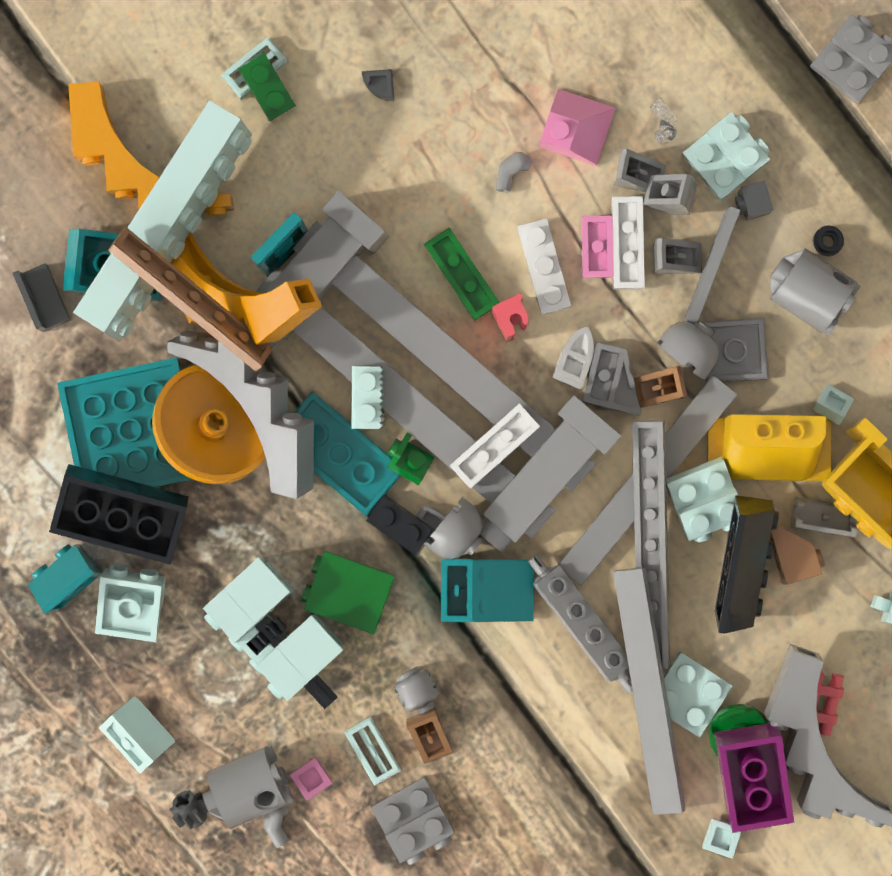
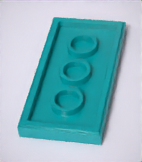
M312 391L294 413L300 414L302 418L314 420V473L367 517L375 508L382 495H386L401 475L387 468L392 457L387 455L386 452L361 431L352 429V424Z

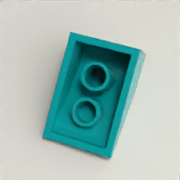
M80 228L69 230L63 291L87 292L111 253L108 249L119 234ZM153 289L150 294L152 296L151 301H161L162 294Z

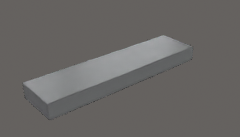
M730 206L723 215L684 321L695 325L699 321L740 210Z

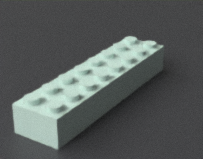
M209 100L128 226L129 230L168 262L171 263L173 258L177 259L181 255L185 247L183 242L190 232H195L202 220L200 216L206 206L210 207L215 202L218 196L217 189L222 181H227L231 177L235 169L234 163L240 154H245L252 142V133L243 121ZM111 253L73 313L120 342L122 337L126 338L133 330L135 325L133 320L139 311H144L149 305L152 298L150 294L154 288Z

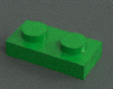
M264 52L237 68L268 121H272L296 106Z

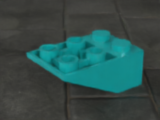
M441 559V622L533 621L534 569L527 562L528 560Z

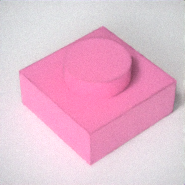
M317 757L290 774L307 801L333 784L332 779Z

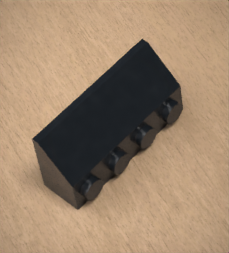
M735 495L714 610L718 633L726 634L751 628L754 626L755 617L761 616L763 599L759 598L760 588H766L768 570L764 569L766 559H771L773 553V541L769 539L771 529H777L779 512L775 511L772 500Z

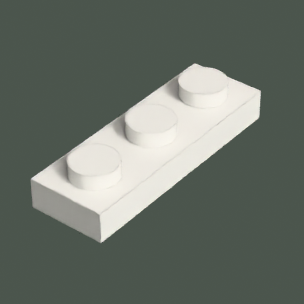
M643 196L612 197L613 290L644 289Z
M547 218L517 226L541 315L571 308Z
M519 403L456 459L450 467L471 489L540 426Z

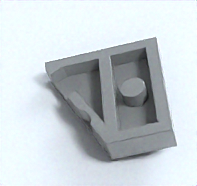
M599 342L596 343L582 400L583 403L640 416L641 409L637 399L627 349Z

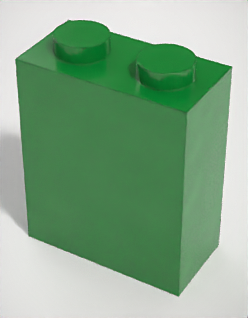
M324 551L323 556L317 555L311 571L316 574L312 585H306L301 598V602L306 603L304 610L374 635L395 575L328 551Z

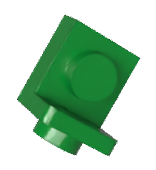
M407 432L402 441L396 438L387 455L391 456L392 459L387 468L420 485L434 456L409 443L412 434Z

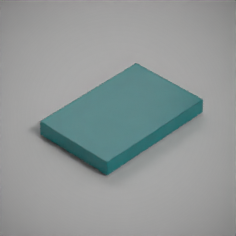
M293 212L250 257L267 277L275 268L279 269L295 253L293 247L308 231L303 220Z

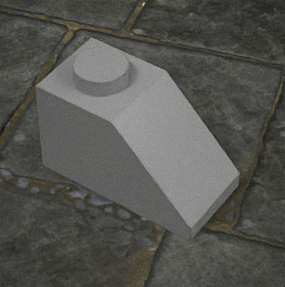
M688 174L650 175L643 205L671 215H690L695 202L697 184L693 177Z

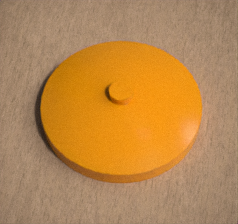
M193 365L178 372L163 387L153 410V433L164 458L181 474L203 483L226 484L248 476L265 460L266 457L261 441L241 404L209 372L197 365Z

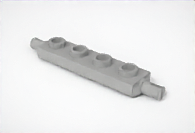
M538 554L534 555L527 561L538 574L533 586L606 682L618 680L627 694L631 693L633 690L630 675L627 673L629 666L626 652L560 565L548 568Z

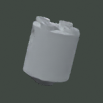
M806 248L783 257L770 276V300L827 336L830 335L837 325V319L842 311L846 313L856 298L854 296L860 288V285L855 280Z
M271 744L207 772L210 790L203 793L205 805L212 817L216 816L224 820L230 829L294 802L291 791L287 786L289 784L287 774L282 766L278 768L275 763L278 759Z

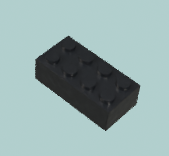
M68 464L49 532L171 564L189 496Z

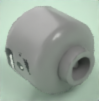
M417 666L396 678L398 683L394 686V692L405 711L412 712L417 710L420 715L436 706L433 700L439 696L440 691L428 670H419Z

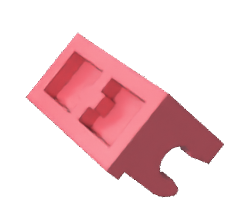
M521 293L492 307V315L506 343L514 340V326L518 325V321L523 330L527 328L528 315L522 304L523 297Z

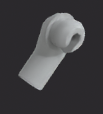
M515 152L500 164L496 191L510 193L513 175L519 171H527L531 167L532 161L528 155H525L523 152Z
M288 805L265 814L263 826L276 848L289 841L281 827L283 816L289 813Z

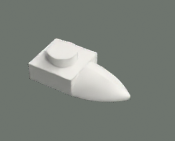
M589 327L578 330L567 341L561 351L552 378L576 388H582L594 353V343Z

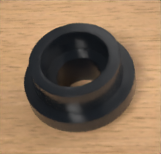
M827 225L821 227L813 237L815 250L823 256L837 254L844 245L842 232L834 226ZM825 236L833 239L832 246L827 247L823 244Z

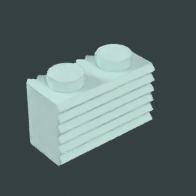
M352 366V429H382L385 426L382 423L385 420L383 417L385 412L382 405L384 400L381 398L384 395L381 392L384 389L381 386L384 383L381 380L384 377L382 374L384 369L382 367Z

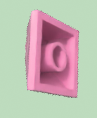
M558 89L539 147L597 166L616 108Z

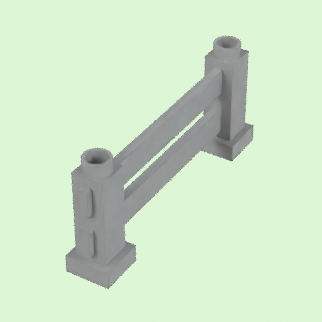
M337 191L322 208L329 215V218L322 225L316 221L293 247V250L298 254L282 272L275 268L256 291L270 292L285 282L310 278L321 301L331 288L336 286L494 425L520 403L540 426L519 445L532 458L517 475L513 474L500 462L472 488L491 503L483 513L485 517L482 519L483 528L480 533L489 543L503 552L512 541L516 543L524 533L532 538L555 512V509L549 505L564 487H567L572 492L596 465L590 459L593 453L598 449L605 455L621 435L575 395L559 411L558 415L564 421L557 429L554 428L359 258L366 248L375 254L390 235L340 191ZM323 307L319 308L282 338L287 340L295 332L351 382L352 366L382 367L384 369L382 372L384 377L381 379L384 382L381 385L384 388L381 391L384 394L381 397L384 400L382 403L383 410L449 468H451L450 465L477 442ZM278 341L271 342L268 344L273 348L278 343Z

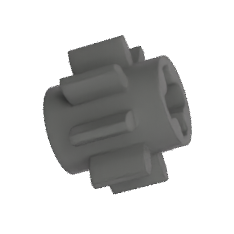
M191 790L179 793L173 800V807L169 809L174 815L172 819L177 826L181 828L186 824L189 829L201 826L206 821L207 812H209L205 805L203 794L199 791L194 795Z

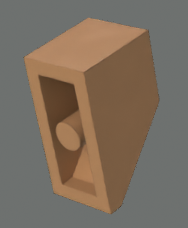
M777 525L776 530L771 529L769 540L773 541V555L782 584L788 585L822 575L821 567H824L825 564L820 549L815 550L814 544Z

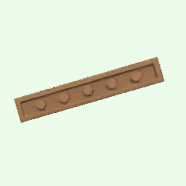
M127 227L122 230L108 251L257 372L263 366L273 348L268 343L255 345L250 331L244 323Z

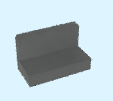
M46 263L24 273L19 270L13 272V276L37 330L45 332L71 321Z

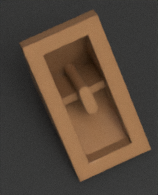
M681 366L634 378L640 408L680 400L687 396Z
M436 708L406 719L407 728L424 764L453 753Z

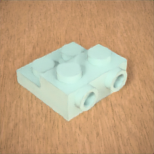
M732 112L682 153V156L719 201L770 160L767 156L770 150L765 142L760 138L754 140L748 133L751 127L746 119L740 114L735 117Z
M722 457L666 479V487L682 531L688 541H706L711 538V532L721 528L724 531H729L734 498L738 493L733 487Z
M113 564L110 568H105L100 576L95 633L156 642L159 634L161 608L164 602L166 577L159 576V572L154 569H142L140 573L128 571L127 566L122 564Z

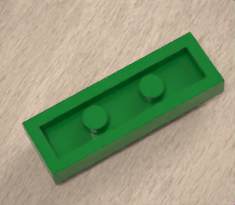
M450 227L424 244L474 321L490 312L493 306L500 303Z

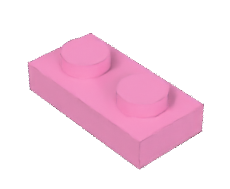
M582 216V279L613 278L612 216Z

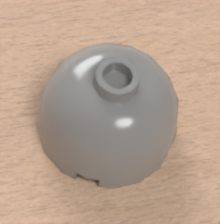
M688 321L671 325L656 342L681 365L687 366L690 369L694 368L695 370L692 373L704 380L711 374L718 362L719 347L712 338L715 332L701 321L697 325Z
M463 496L458 501L462 507L459 508L455 505L430 536L434 539V542L428 538L423 544L442 558H459L465 552L472 555L482 542L478 537L483 528L480 513Z

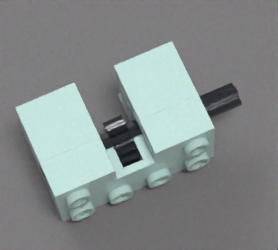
M258 557L203 608L207 613L204 618L216 631L222 629L229 637V641L239 652L243 650L251 658L249 663L260 675L263 674L270 682L267 687L277 699L280 700L284 697L288 701L304 687L325 710L338 696L322 680L318 673L340 654L346 646L317 614L311 615L289 636L284 632L287 626L278 616L272 619L269 614L295 590L265 557Z

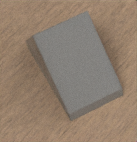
M622 149L614 186L646 192L650 175H664L666 165L629 149Z
M657 238L653 244L654 275L702 273L701 243Z

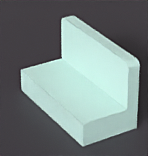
M137 697L131 698L99 728L140 774L175 743V739Z

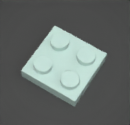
M679 652L664 676L671 720L700 738L733 686L685 654Z

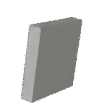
M764 318L703 322L715 332L712 338L718 344L720 352L718 362L714 370L707 377L706 383L713 375L721 382L769 379Z

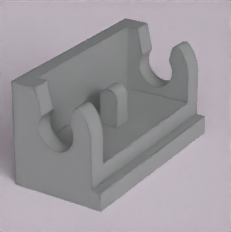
M795 497L791 528L845 537H857L856 519L851 514L846 516L841 513L834 503Z

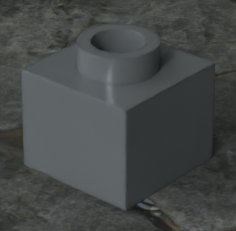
M765 180L741 187L737 192L738 196L735 197L736 207L740 210V215L744 214L746 221L769 215L773 211Z

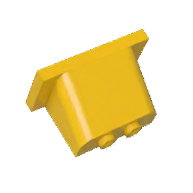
M731 414L725 418H718L707 431V462L722 457L731 480L824 481L831 473L832 421L826 420V416Z
M865 417L853 422L844 431L856 444L823 481L822 486L836 500L834 505L841 513L846 516L851 514L858 521L856 526L864 535L869 538L871 536L875 537L881 544L891 549L892 452L884 445L888 439Z

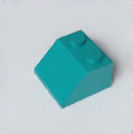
M67 544L55 554L57 560L48 567L44 564L31 575L34 580L28 586L45 614L58 612L103 573L102 569L80 544H75L73 547Z

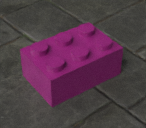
M770 723L714 732L727 818L732 833L795 823L782 735L778 726H771Z

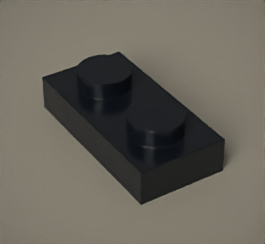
M382 495L366 520L414 555L420 554L425 546L423 544L435 531L433 527L386 495Z

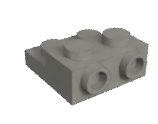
M851 14L810 65V68L858 104L892 62V38L885 34H882L881 37L871 30L873 25L867 18L858 15L856 18Z
M425 776L371 806L399 863L407 861L411 865L425 856L423 851L434 845L435 849L438 850L452 841L450 836L455 833V830Z

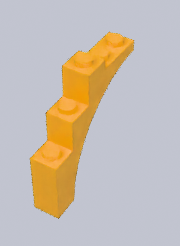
M98 81L68 84L73 157L78 162H82L84 166L100 165L101 160H104L107 192L111 196L115 195V199L118 200L132 199L134 194H138V207L140 209L159 177L142 166L127 151L120 140L108 113L104 87ZM218 193L215 202L210 207L206 206L203 213L208 212L210 217L226 216L227 211L234 210L233 197L230 193Z
M191 232L183 242L185 247L181 255L177 259L173 258L171 261L174 267L248 327L255 345L279 341L322 307L310 278L285 282L270 292H257L231 281L212 265L198 246ZM185 314V316H186V318H187L189 324H194V323H196V322L193 321L189 316H187V315Z

